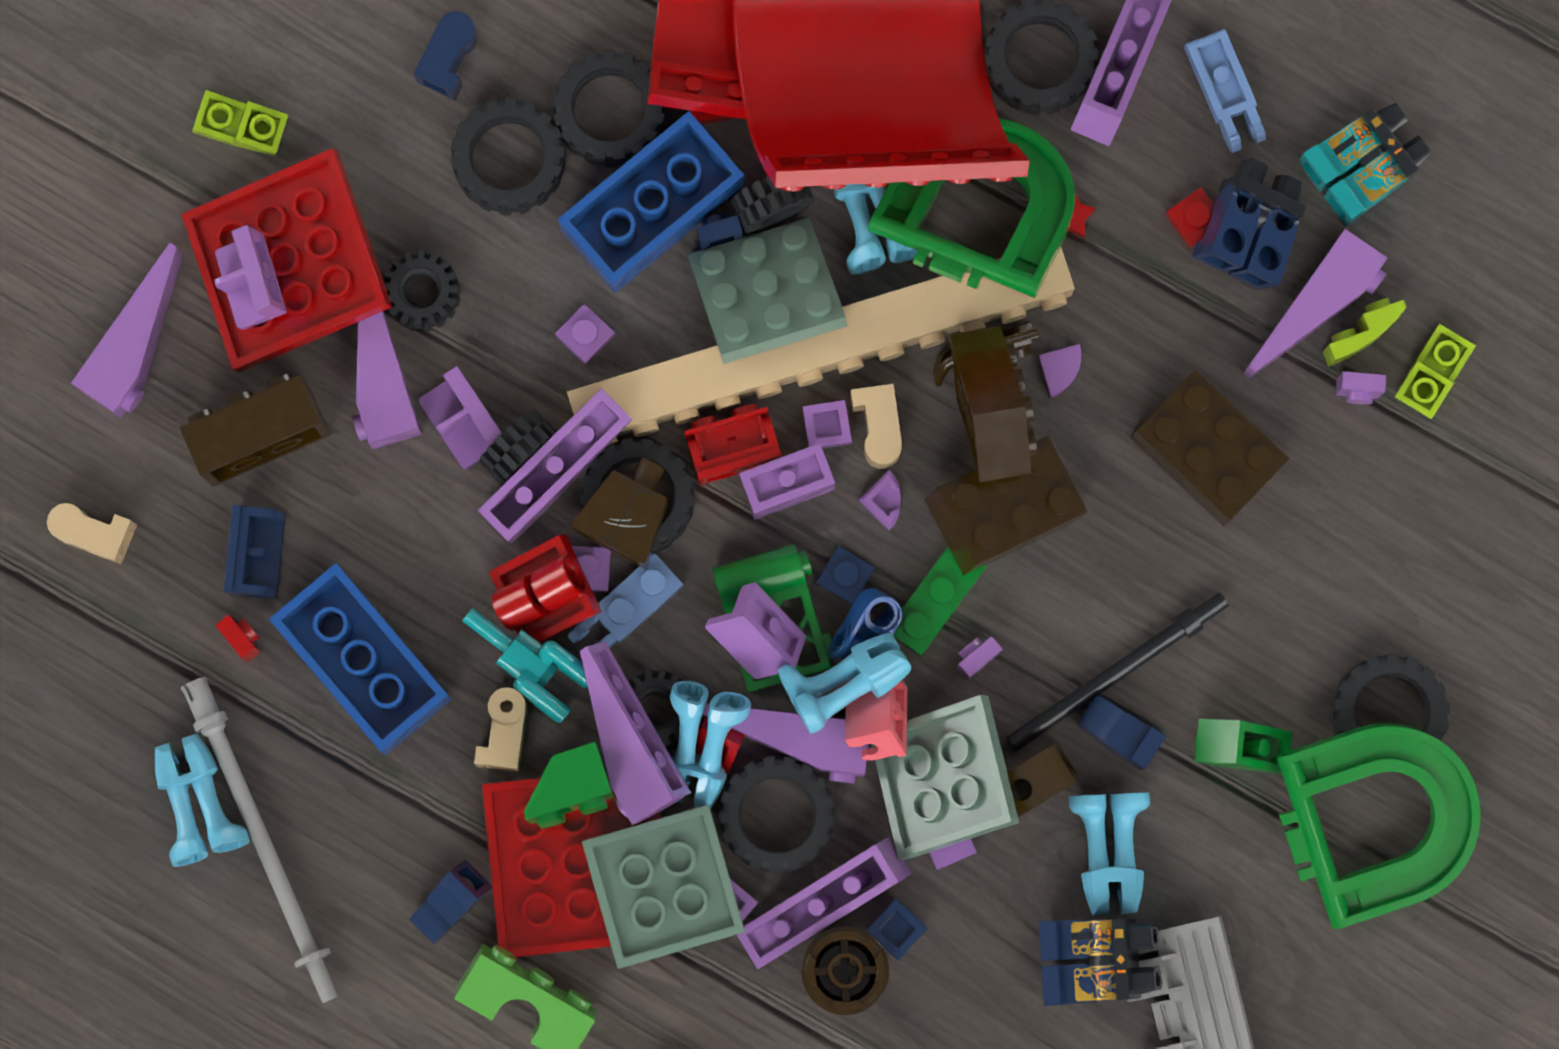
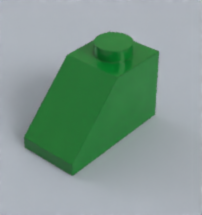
M1199 719L1195 738L1194 762L1223 768L1282 775L1276 756L1291 750L1293 732L1241 720Z

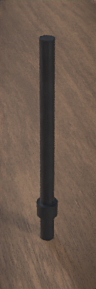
M1219 592L1194 610L1187 608L1174 617L1175 623L1006 737L1015 751L1019 750L1094 699L1096 695H1100L1186 636L1189 639L1203 630L1202 624L1229 607L1227 600Z

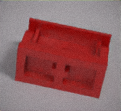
M757 404L745 405L732 411L733 417L717 421L715 416L704 417L691 423L692 429L684 431L699 486L739 475L741 472L782 457L771 419L768 416L767 407L758 409Z

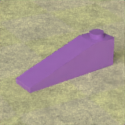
M1171 0L1125 1L1070 129L1071 131L1110 146Z
M1345 229L1243 374L1248 378L1253 377L1354 303L1365 290L1372 295L1387 274L1380 269L1387 260V257Z
M172 243L167 245L71 382L79 391L119 418H122L126 411L131 413L138 406L144 395V391L141 389L147 380L184 256Z
M384 311L358 322L356 405L359 415L352 416L359 440L367 439L373 450L422 434Z
M601 388L478 512L508 542L513 543L548 509L632 419Z
M601 642L586 646L580 650L610 785L616 795V804L620 812L629 818L633 825L655 816L691 792L607 643Z
M710 704L706 705L702 717H708ZM750 709V715L743 722L732 727V729L745 734V737L774 751L796 759L803 764L805 763L819 772L830 773L829 781L855 784L856 776H865L867 760L862 759V750L868 748V744L862 747L849 748L845 741L846 720L829 718L826 725L820 731L810 735L799 714Z
M889 836L745 925V932L737 934V937L756 968L759 969L910 876L912 872L904 860L898 859L895 845Z

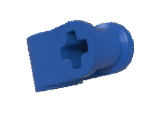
M869 588L860 592L845 621L831 641L829 657L834 660L845 659L852 653L851 647L885 633L893 635L902 618V611L898 602L877 588ZM879 602H885L884 614L877 620H870L871 608Z

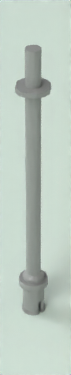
M207 677L195 679L181 687V691L184 693L196 720L193 724L195 732L201 733L209 739L302 957L294 962L295 968L298 969L306 966L322 1004L331 1001L339 996L322 959L330 955L331 951L329 948L318 949L225 735L224 728L228 717L225 711L219 710L209 687Z

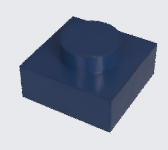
M727 214L713 215L704 219L702 226L696 227L697 239L701 250L742 238V229L737 215L728 218Z
M838 546L816 584L853 606L856 597L862 592L875 567Z
M895 899L866 932L872 935L885 950L899 961L928 928Z

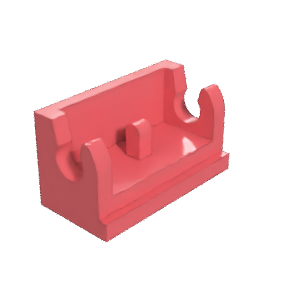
M903 680L879 698L870 691L846 706L845 741L849 748L862 747L865 744L876 745L874 748L862 750L863 760H877L894 755L898 757L906 756L908 688Z

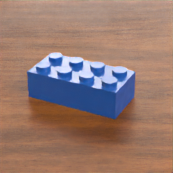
M688 111L557 219L559 228L615 294L745 187V175L692 113Z
M337 563L269 618L276 629L384 755L390 753L452 700L449 694Z

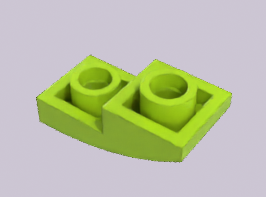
M205 90L192 133L244 149L275 156L288 114L250 101L243 103Z
M1385 298L1365 306L1366 313L1356 321L1360 331L1359 334H1357L1355 328H1351L1331 336L1333 343L1323 350L1328 367L1358 354L1376 341L1406 309L1404 300L1391 304L1389 298Z
M1438 323L1394 397L1432 419L1476 345Z

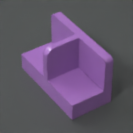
M248 225L232 231L234 243L215 251L222 275L214 280L215 286L227 293L236 326L242 330L287 313L264 234Z
M458 366L443 375L445 382L420 397L419 403L462 469L467 470L479 462L481 455L486 452L487 447L493 444L494 440L499 435H502V433Z
M820 443L739 473L754 520L835 489V481Z
M756 582L742 586L732 613L710 618L705 626L706 630L755 679L778 674L777 669L784 665H791L796 668L806 639V635Z

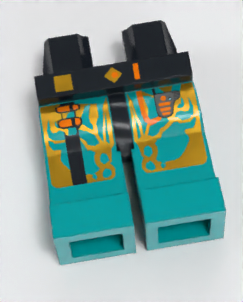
M1397 103L1389 105L1378 112L1372 108L1362 117L1356 119L1327 140L1304 152L1298 161L1319 192L1328 188L1356 167L1358 168L1351 175L1330 187L1324 195L1325 200L1345 227L1401 185L1412 179L1419 170L1418 167L1432 153L1429 146L1419 135L1403 146L1396 139L1393 133L1408 122L1406 115Z

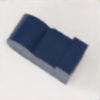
M455 11L449 12L442 17L414 72L418 84L453 100H456L463 86L460 76L456 75V72L464 55L470 53L477 43L474 23L467 14Z
M1097 695L1077 724L1085 733L1139 771L1146 769L1166 738V735L1155 728L1149 727L1129 713L1126 714L1108 700Z
M465 859L442 878L438 886L429 894L428 899L415 911L409 921L433 944H436L493 886ZM461 877L469 879L473 883L475 890Z

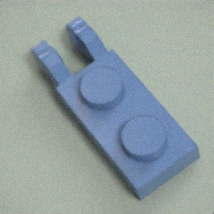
M1222 29L1185 44L1184 50L1215 123L1220 125L1222 136L1230 152L1234 153L1242 150L1241 138L1231 119L1241 114H1244L1248 132L1254 142L1257 144L1265 141V130L1256 110L1257 102L1226 30Z
M654 553L650 557L646 569L638 567L598 603L602 611L601 613L577 625L567 637L573 643L581 641L589 634L593 627L601 622L610 634L595 644L606 642L610 649L617 642L621 644L681 590L684 585Z

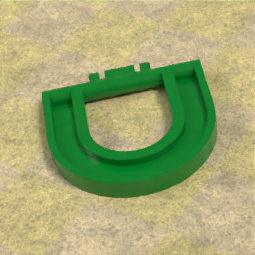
M1001 118L999 120L1010 144L1016 143L1028 158L1029 167L1028 177H1014L1026 193L1028 206L1000 260L920 229L946 180L930 181L927 185L922 186L910 185L906 182L889 183L872 215L868 231L917 250L913 259V264L923 267L928 257L932 258L929 265L930 271L961 283L965 273H970L967 286L974 289L980 286L982 278H986L1033 298L1037 296L1067 235L1075 204L1072 175L1057 149L1032 129Z
M1371 724L1283 752L1276 756L1293 807L1292 810L1281 812L1278 815L1283 826L1297 822L1296 827L1284 830L1295 865L1310 861V865L1296 869L1299 880L1307 881V879L1316 878L1332 929L1344 928L1424 901L1446 888L1461 873L1469 861L1476 846L1480 829L1481 810L1477 788L1462 760L1452 749L1429 733L1402 724ZM1382 772L1402 773L1417 780L1427 794L1431 811L1428 829L1419 844L1411 851L1399 857L1338 876L1312 795Z

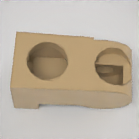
M894 384L851 389L852 412L864 411L867 438L864 444V456L866 461L877 469L892 467L898 461L902 451Z
M69 503L55 506L47 518L48 530L52 536L65 544L118 564H122L137 524L130 519L114 514L111 524H106L88 517L83 510Z
M510 687L500 688L490 696L488 702V712L492 718L489 746H476L474 764L476 767L520 772L528 713L527 704L522 694L516 689Z

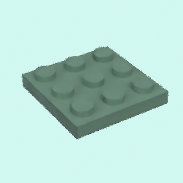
M810 218L688 254L689 263L723 364L847 327L846 316Z
M978 695L907 720L906 756L898 757L894 755L875 760L898 859L908 860L1019 823L989 696Z
M709 805L582 841L618 969L745 932Z

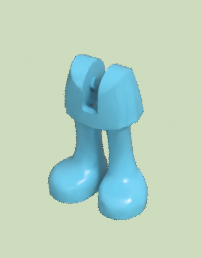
M889 183L879 188L869 187L864 184H849L842 189H834L835 198L845 202L855 229V248L850 252L846 260L847 268L852 275L874 271L881 267L886 260L884 250L877 235L868 231L871 217L866 200L871 198L875 208H877ZM886 238V249L891 262L902 263L914 259L917 250Z
M885 633L851 647L852 653L831 669L813 677H804L791 665H784L777 669L781 682L810 735L820 731L826 725L829 718L862 695L872 691L879 698L909 674L911 665L904 653L900 651V646L892 634Z
M693 681L676 682L671 689L670 701L679 716L680 725L676 753L671 758L687 787L690 785L691 776L698 778L694 807L699 808L709 805L711 809L723 788L727 776L725 769L721 765L722 750L727 733L733 726L743 722L750 715L751 702L747 697L736 692H721L715 695L709 706L708 728L702 755L695 754L697 735L701 717L707 705L708 689L704 685ZM685 797L677 802L683 803Z
M198 733L182 738L186 762L188 761L191 770L188 773H181L179 760L170 742L155 747L158 789L167 791L177 827L176 842L169 852L173 867L196 863L208 856L205 841L200 835L194 818L188 792L190 787H193L206 823L212 852H228L245 846L250 842L248 830L241 825L232 824L221 809L212 778L218 767L211 752Z
M1149 792L1110 794V805L1114 823V866H1109L1106 846V794L1069 796V808L1073 813L1080 815L1087 835L1088 871L1082 873L1081 876L1083 889L1092 915L1109 914V882H1118L1117 896L1121 914L1137 913L1143 890L1144 871L1136 869L1133 828L1137 814L1146 810L1151 803Z

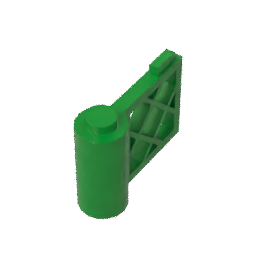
M791 544L712 568L725 614L733 612L742 586L754 582L759 585L779 608L783 601L801 596L805 615L798 628L802 631L808 620L812 637L806 635V640L815 644L820 662L803 667L797 664L796 669L801 675L806 676L831 668L829 659L832 658L829 657L828 653L832 639L829 632L824 634L820 632L806 584L805 576L812 575L806 550L797 552L795 544ZM740 665L748 692L782 683L778 674L754 681L753 677Z

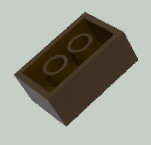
M1001 326L949 335L956 401L980 483L1030 474V455L1037 454V446L1033 429H1027V427L1029 426L1028 422L1034 421V413L1030 395L1022 396V394H1025L1021 368H1013L1017 367L1013 342H1005Z
M1196 370L1187 377L1131 437V440L1223 527L1234 518L1290 459Z
M291 373L281 375L268 382V389L255 395L252 394V391L235 395L227 401L229 406L213 412L210 408L196 412L187 418L188 424L179 427L200 476L212 487L331 435L313 392L301 375L293 377Z
M1048 435L1036 441L1037 454L1030 455V474L980 483L975 469L937 487L924 499L963 576L1075 523L1088 512Z

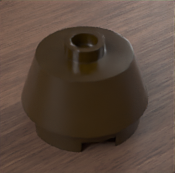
M845 926L832 928L821 933L808 946L802 960V981L810 998L822 1009L838 1015L857 1014L873 1006L884 993L889 979L888 958L881 944L866 931Z

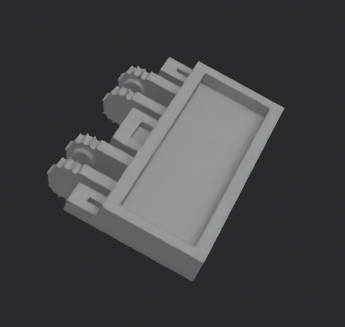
M1221 916L1159 930L1158 949L1138 950L1139 954L1158 950L1159 957L1139 961V967L1159 966L1163 984L1161 990L1141 994V998L1127 999V1002L1169 994L1170 999L1152 1003L1151 1006L1160 1040L1177 1036L1180 1038L1178 1043L1152 1049H1254Z

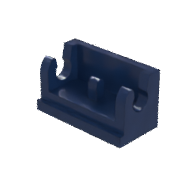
M232 505L224 592L231 596L277 599L285 513L277 512L275 509Z

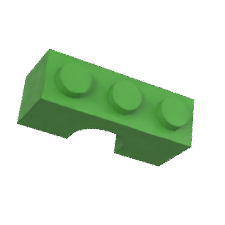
M482 944L458 983L454 999L491 1021L506 1002L515 999L528 1001L535 1006L540 1016L531 1031V1044L540 1049H578L596 1020V1009L591 1007L593 1002L579 991L570 989L567 993L553 985L555 980L546 972L536 967H532L529 971L515 963L517 958L508 950L494 945L491 949Z

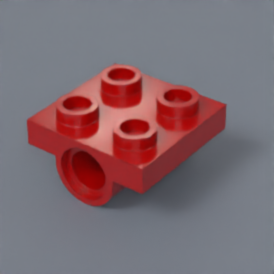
M566 534L558 535L489 571L497 590L492 595V605L500 622L508 630L516 631L517 634L523 629L540 643L602 612Z

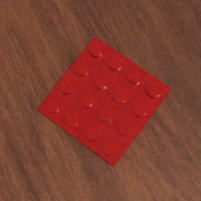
M334 148L181 214L232 370L240 373L392 308L339 152ZM248 225L264 234L287 313L242 330L236 326L227 293L215 286L214 280L222 276L215 251L234 243L232 231Z
M541 778L482 784L498 946L508 950L515 957L611 947L582 841L661 819V812L647 820L632 825L629 818L620 812L614 793L615 798L606 800L607 809L585 816L578 809L564 814L566 822L541 829V827H538V823L530 824L526 821L524 810Z

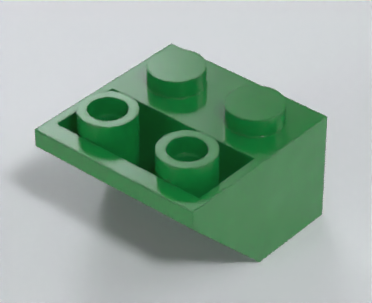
M596 742L552 756L524 810L526 821L530 824L538 823V827L546 829L566 822L564 815L566 813L580 809V812L585 816L608 808L606 800L615 798Z

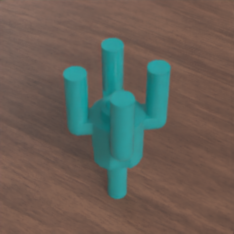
M473 607L462 620L503 652L496 661V664L515 678L513 688L556 723H561L571 711L568 706L543 688L556 670H560L583 689L585 687L588 688L583 663L555 641H547L541 644L523 629L513 639Z

